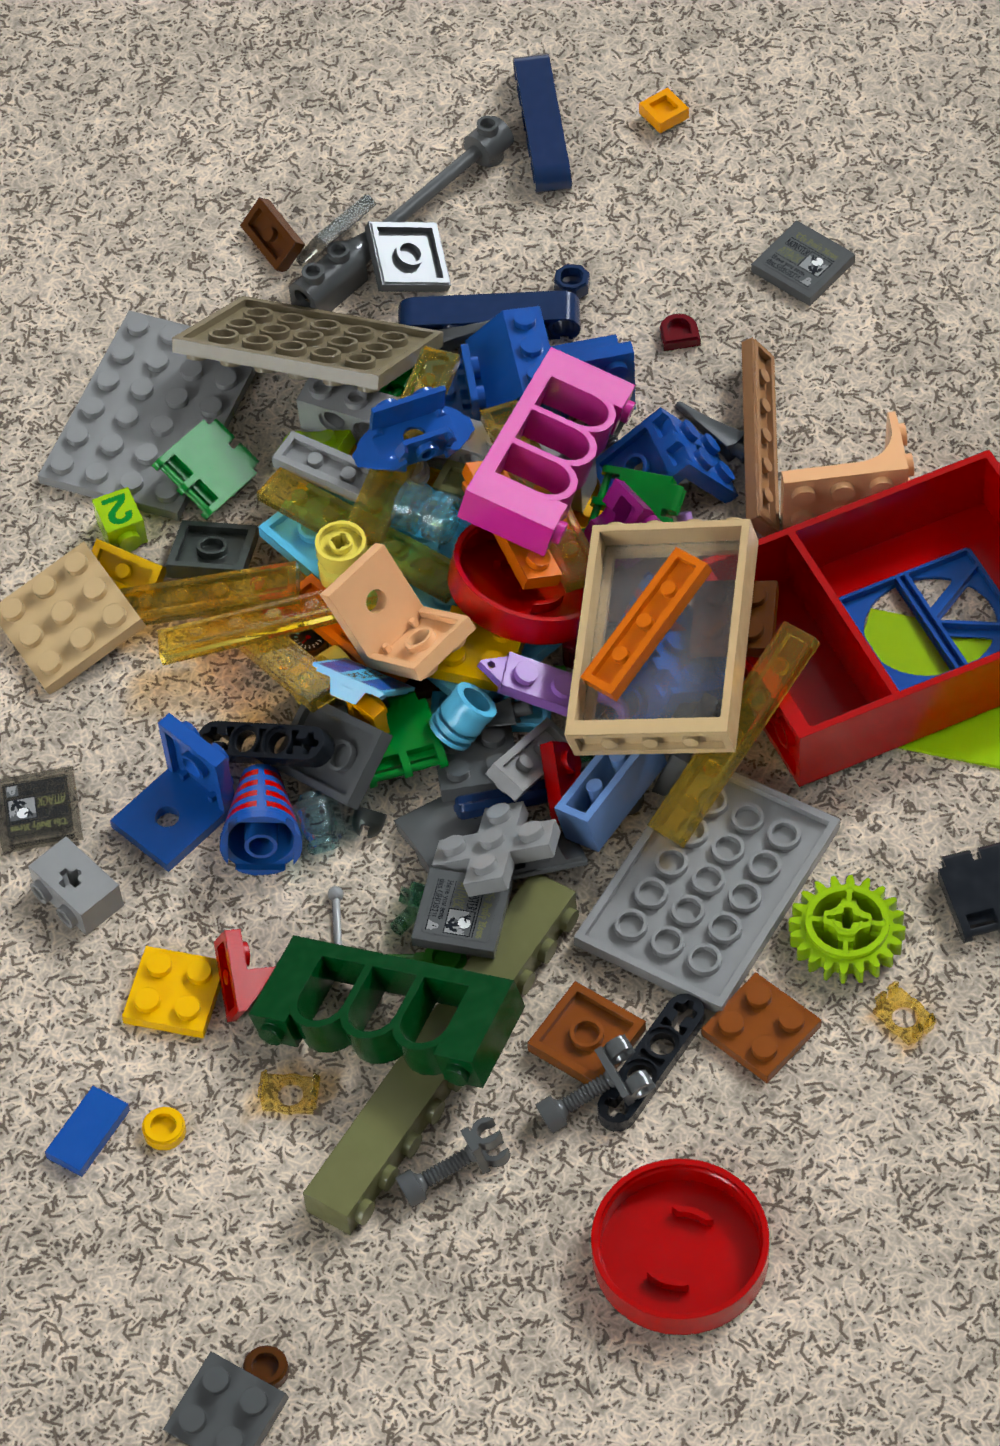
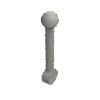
M333 886L328 891V898L332 901L334 944L342 945L340 901L343 899L344 892L339 886Z

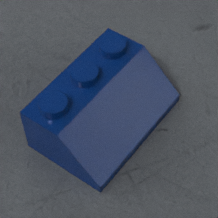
M540 306L502 310L465 340V344L468 343L470 357L478 356L481 379H475L476 386H484L486 408L480 409L484 423L498 427L505 425L551 348ZM543 403L540 406L557 415H560V411L550 406H547Z

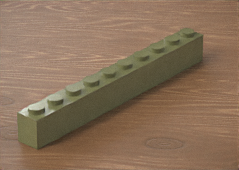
M542 874L528 877L508 904L495 959L471 956L462 970L514 980L519 993L523 996L526 995L535 981L536 974L534 972L541 962L544 964L550 962L556 952L558 938L563 931L569 933L578 920L579 910H577L576 891ZM438 1003L429 1015L415 1043L428 1042L440 1036L448 1027L458 1007ZM401 1056L304 1190L303 1196L306 1211L349 1235L352 1234L358 1224L365 1225L374 1212L375 1199L382 1190L387 1192L392 1188L396 1181L395 1177L399 1174L398 1167L405 1157L411 1158L415 1155L422 1142L421 1134L429 1123L434 1125L439 1121L445 1109V1099L452 1090L458 1092L462 1086H456L444 1079L443 1074L421 1075L412 1071L403 1056Z

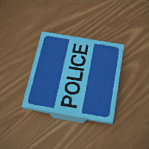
M348 658L317 661L312 664V666L317 668V672L330 677V695L353 705H356L365 693L384 700L386 697L408 694V692L415 690V687Z

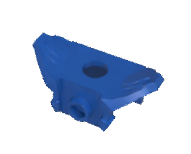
M445 385L436 388L423 387L415 391L411 396L398 400L389 398L371 408L369 430L359 439L357 449L352 456L357 467L361 469L406 472L408 465L427 461L442 454L446 458L450 457L464 445L475 428L470 417L463 415L455 408L444 406L446 397ZM411 429H417L424 433L406 440L403 438L404 434Z

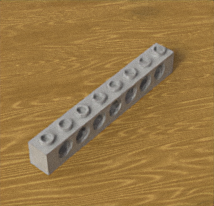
M309 378L296 399L300 427L311 432L327 429L333 431L351 430L356 440L355 445H357L359 439L369 430L371 408L383 400L389 398L398 400L401 398L379 391L373 393L361 392L357 389V386L346 384L342 386H328L323 384V380ZM471 419L475 430L458 451L448 458L442 454L426 462L429 467L441 470L447 459L464 464L466 462L483 461L502 428ZM411 429L404 434L403 438L406 440L424 433L417 429ZM524 436L521 438V441H524L554 456L566 460H572L566 455L561 454L553 449H550L542 444H539L531 439H528ZM596 457L586 483L575 492L570 506L571 510L583 513L597 485ZM508 472L510 478L538 492L553 494L543 487Z

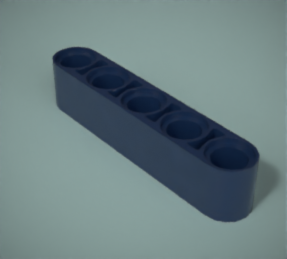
M549 54L513 58L515 81L517 80L518 99L522 108L521 115L524 131H526L527 149L529 157H531L530 165L533 182L536 185L535 193L572 189L569 158Z
M563 290L410 297L402 300L398 306V324L439 330L488 321L502 310L540 306L548 340L560 339V336H568L569 339H573L580 334L581 330L580 300L575 293Z

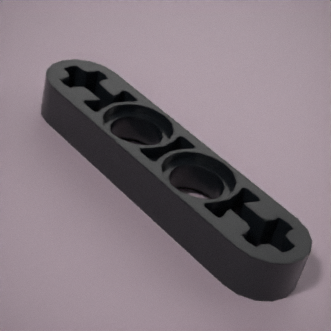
M212 721L204 725L199 731L200 737L208 743H217L226 751L230 759L228 763L316 768L325 765L332 758L335 751L334 739L316 726ZM255 734L254 745L248 751L243 752L242 745L247 737ZM288 736L286 748L282 752L275 754L276 743L282 737ZM221 737H223L228 741V744H226L225 742L214 741H219ZM302 743L306 746H312L310 751L303 748Z
M679 994L666 1004L634 1049L635 1053L626 1060L618 1071L623 1082H625L633 1072L646 1070L651 1075L656 1088L645 1097L636 1099L629 1106L624 1103L625 1115L617 1113L614 1117L610 1116L608 1106L616 1108L623 1099L616 1087H610L609 1090L606 1089V1092H603L597 1103L598 1119L604 1128L613 1132H621L630 1128L702 1028L704 1023V1006L700 999L690 994ZM687 1009H691L692 1018L685 1017L679 1025V1032L676 1031L674 1027L678 1022V1011L684 1013ZM659 1039H666L671 1041L675 1047L669 1054L659 1055L652 1051L651 1045Z

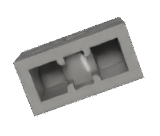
M66 836L28 865L33 882L30 884V888L34 895L43 904L50 901L57 908L56 912L59 918L67 927L72 929L77 926L86 936L124 906L119 885Z

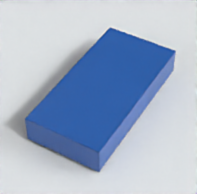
M92 1086L46 1149V1158L83 1177L129 1113V1104Z

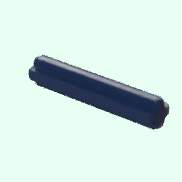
M545 779L539 780L516 802L523 801L525 807L548 803ZM496 788L457 796L453 809L458 819L466 820L483 816L484 809L495 804L515 803V801Z

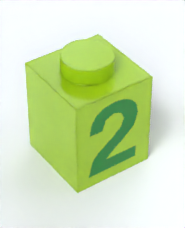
M128 487L92 499L97 524L107 543L131 552L148 542L144 520Z

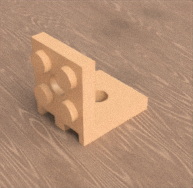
M375 543L320 594L367 667L418 681L433 675L437 671L438 665L450 653L460 649L465 644L466 638L476 629L469 616L423 606L383 544ZM375 590L378 601L375 608L369 611L366 599L368 594Z

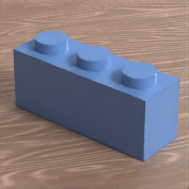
M664 754L595 755L554 807L565 838L599 852L667 764Z

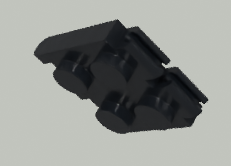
M1000 842L978 847V852L976 853L978 859L976 860L973 859L970 850L941 857L942 868L938 869L937 878L963 943L973 941L974 936L998 931L1000 934Z

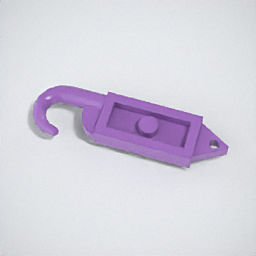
M510 651L505 657L484 659L477 665L498 687L497 693L567 717L573 673ZM598 693L597 703L613 708L618 714V719H631V711L622 696L616 702L606 695Z

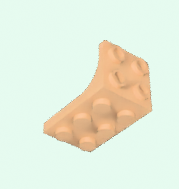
M896 411L887 412L885 450L878 456L861 462L781 471L780 519L782 529L911 480L910 476H914L912 453H905L904 446H907L905 423H898Z

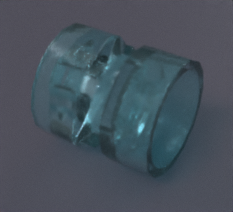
M408 480L402 485L394 501L391 513V526L394 529L411 535H416L421 531V536L424 539L443 546L447 545L453 538L460 522V518L457 515L462 499L441 490L433 494L431 487Z

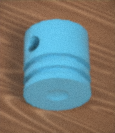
M461 682L457 684L450 696L443 701L441 706L430 717V728L435 736L444 744L455 750L464 751L470 747L471 743L481 734L484 727L496 716L497 709L492 699L482 689L469 682Z

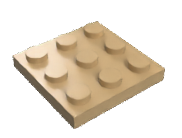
M84 541L0 602L1 628L49 695L64 687L146 627L140 616Z

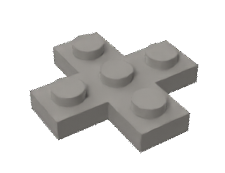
M523 801L510 804L498 803L484 809L478 833L464 836L452 835L446 839L439 840L432 867L466 873L463 885L468 897L506 891L509 888L515 864L553 858L555 856L561 831L556 819L527 822L528 811Z

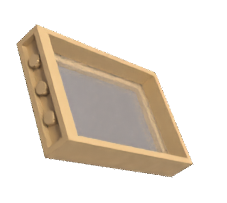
M730 517L725 520L703 521L700 519H689L681 522L652 520L647 523L624 524L621 522H611L607 525L592 526L564 733L574 756L736 752L759 542L751 519ZM675 547H678L706 562L712 569V572L616 702L586 685L581 679V675Z

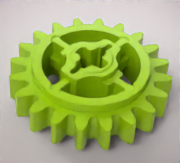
M848 875L846 884L843 885L839 883L835 876H831L829 888L816 881L814 894L803 890L801 892V903H794L792 906V917L789 918V932H791L790 947L797 948L796 959L798 961L809 958L808 971L810 973L823 967V980L827 981L836 972L839 973L841 984L846 983L849 974H854L856 980L859 983H863L864 971H869L870 974L877 978L880 976V964L891 968L894 955H901L902 941L905 940L906 927L903 926L904 912L896 910V897L885 899L886 887L880 886L876 890L871 891L869 878H866L860 886L854 884L853 875Z

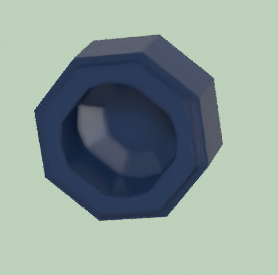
M566 264L556 270L554 291H570L575 293L579 299L588 294L590 273L582 265Z

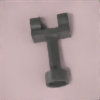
M625 1034L611 1039L604 1047L600 1046L594 1050L605 1068L603 1075L597 1076L596 1080L592 1079V1082L586 1083L585 1087L581 1086V1089L574 1090V1093L571 1092L570 1095H566V1098H562L563 1100H556L549 1095L535 1104L553 1134L568 1125L567 1116L569 1112L572 1113L573 1109L577 1110V1107L580 1108V1105L583 1106L584 1103L595 1099V1096L598 1097L599 1094H603L610 1087L617 1088L628 1106L633 1104L636 1099L645 1097L656 1088L646 1070L632 1074L625 1082L620 1077L614 1065L624 1062L635 1053Z
M480 1118L473 1124L471 1130L468 1127L460 1130L467 1145L464 1150L461 1149L460 1152L454 1153L453 1157L449 1156V1159L442 1160L441 1163L435 1164L434 1168L430 1167V1170L426 1169V1172L423 1171L422 1174L414 1173L409 1169L395 1177L412 1208L427 1200L426 1191L429 1189V1186L432 1187L433 1184H437L436 1181L439 1183L440 1179L444 1180V1177L448 1178V1175L455 1174V1171L462 1170L463 1166L467 1167V1164L470 1165L471 1162H476L482 1173L486 1174L491 1171L490 1166L501 1167L509 1161L511 1153L508 1148L496 1156L488 1155L489 1150H493L504 1143L500 1130L486 1138L480 1137L484 1130L496 1125L493 1118Z

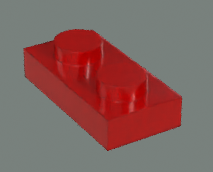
M550 741L539 746L551 819H556L557 824L560 825L554 807L581 774L580 756H574L568 743Z

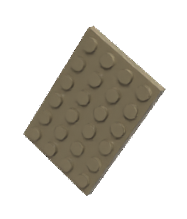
M241 296L172 337V352L184 354L189 360L203 361L211 359L220 361V364L225 367L244 365L254 367V371L258 373H287L289 378L296 380L314 378L323 380V384L328 386L352 385L357 386L359 391L366 393L380 391L382 387L396 380L398 376L412 369L414 365L428 358L429 355L443 346V331Z

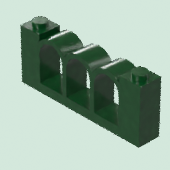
M293 935L249 1012V1016L258 1031L259 1037L271 1045L278 1046L284 1044L298 1047L303 1039L309 1048L325 1053L336 1052L351 1045L358 1057L370 1064H385L403 1056L412 1071L421 1075L443 1074L445 1080L456 1086L470 1085L484 1088L525 1008V1004L515 981L511 979ZM334 981L354 985L337 1013L326 1019L313 1020ZM385 992L405 996L390 1023L378 1030L364 1031ZM436 1003L458 1007L448 1027L440 1036L428 1042L415 1043Z

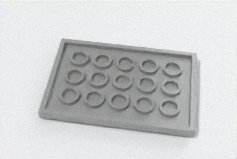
M129 310L39 472V483L92 498H98L128 487L140 511L179 521L190 498L186 494L181 496L176 491L178 486L161 469L156 471L152 464L203 419L210 424L217 418L228 428L256 374L254 367L244 365L225 367L217 360L193 361L187 359L184 354L173 353L172 337L191 326Z
M695 754L575 934L574 946L677 995L690 994L700 999L704 1008L714 1013L718 1010L722 1012L729 999L740 988L839 831L840 819Z

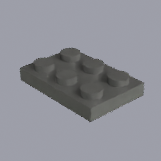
M306 694L291 725L316 726L322 729L334 739V754L325 765L316 768L271 766L325 795L358 810L393 736ZM285 736L277 753L282 752L286 748L288 736ZM302 743V747L310 751L312 746H306Z

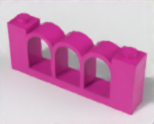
M551 347L466 488L457 517L544 557L552 543L560 544L568 527V523L563 520L567 517L576 490H579L586 483L595 457L599 456L605 449L610 434H614L620 421L625 424L629 421L636 402L630 400L635 385ZM543 403L583 421L589 426L577 424L540 406ZM524 436L528 439H531L539 444H542L550 449H553L561 454L566 455L572 460H566L554 456L546 451H543L535 446H532L524 441H521V438ZM503 470L508 471L547 489L553 494L538 492L501 475V472Z

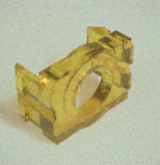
M894 981L887 987V999L886 991H882L875 996L876 1007L873 1009V1014L885 1024L891 1033L897 1035L909 1046L919 1041L924 1033L930 1032L937 1020L933 1013L925 1010L921 1002L912 998L901 987L899 988L898 981ZM901 1007L910 1008L916 1013L917 1021L911 1027H899L892 1020L893 1012Z
M267 1069L263 1070L260 1075V1084L262 1085L259 1086L257 1097L260 1098L262 1110L280 1112L287 1115L297 1113L314 1114V1110L317 1109L321 1077L316 1073H313V1077L294 1073L284 1075L268 1074ZM286 1085H297L303 1091L301 1101L291 1106L282 1104L278 1099L280 1089Z

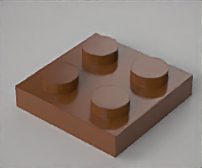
M755 972L729 999L722 1012L718 1010L701 1028V1035L757 1077L768 1083L821 1028L822 1019Z
M575 981L527 1042L528 1052L583 1084H588L589 1081L592 1082V1079L596 1080L597 1076L599 1077V1075H603L605 1072V1068L594 1050L600 1046L604 1047L611 1039L625 1034L633 1047L646 1031V1021ZM620 1063L614 1065L616 1069L620 1065Z

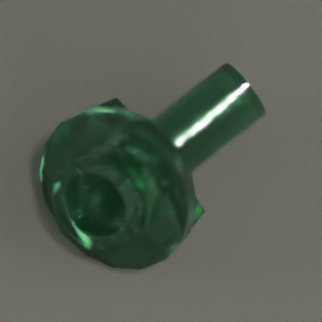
M411 881L410 887L401 886L399 902L408 906L390 923L391 929L396 934L402 935L415 923L425 884Z

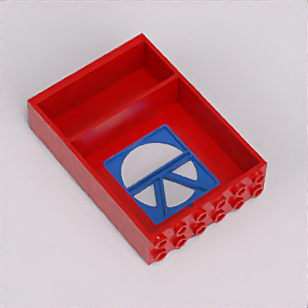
M990 450L983 451L758 539L754 581L777 580L779 598L773 657L746 658L744 677L751 689L746 695L745 701L799 787L1000 706V462L997 461ZM738 555L714 556L703 560L712 569L705 582L736 580ZM926 579L951 581L950 585L932 607L929 606L914 581ZM970 587L989 602L997 622L941 619L965 589ZM896 588L950 671L940 675H913L895 670L881 662L864 636L865 620L873 605L887 592ZM694 595V597L692 598V608H693V609H694V605H695V595ZM951 637L990 639L992 643L980 658L968 663Z

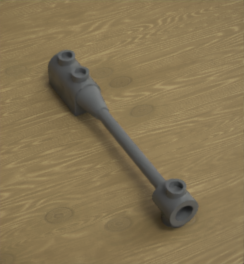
M483 116L477 120V128L463 140L466 151L382 222H405L475 162L484 167L499 165L504 159V151L514 143V136L508 125L496 116ZM363 232L347 241L331 243L327 248L328 253L317 263L306 264L302 268V275L289 286L291 305L332 312L367 282V264L371 260L366 233Z

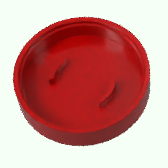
M471 524L460 534L453 550L447 575L449 591L455 603L466 616H469L472 621L493 634L527 644L551 645L565 643L578 637L589 553L578 542L581 534L567 527L560 544L552 543L549 547L562 573L559 584L523 590L494 534Z
M666 1159L646 1164L631 1171L615 1183L600 1202L593 1220L591 1230L592 1263L601 1291L621 1315L651 1331L671 1335H691L707 1332L727 1324L745 1311L754 1301L762 1288L768 1271L769 1228L760 1202L749 1187L738 1177L708 1162L694 1159Z

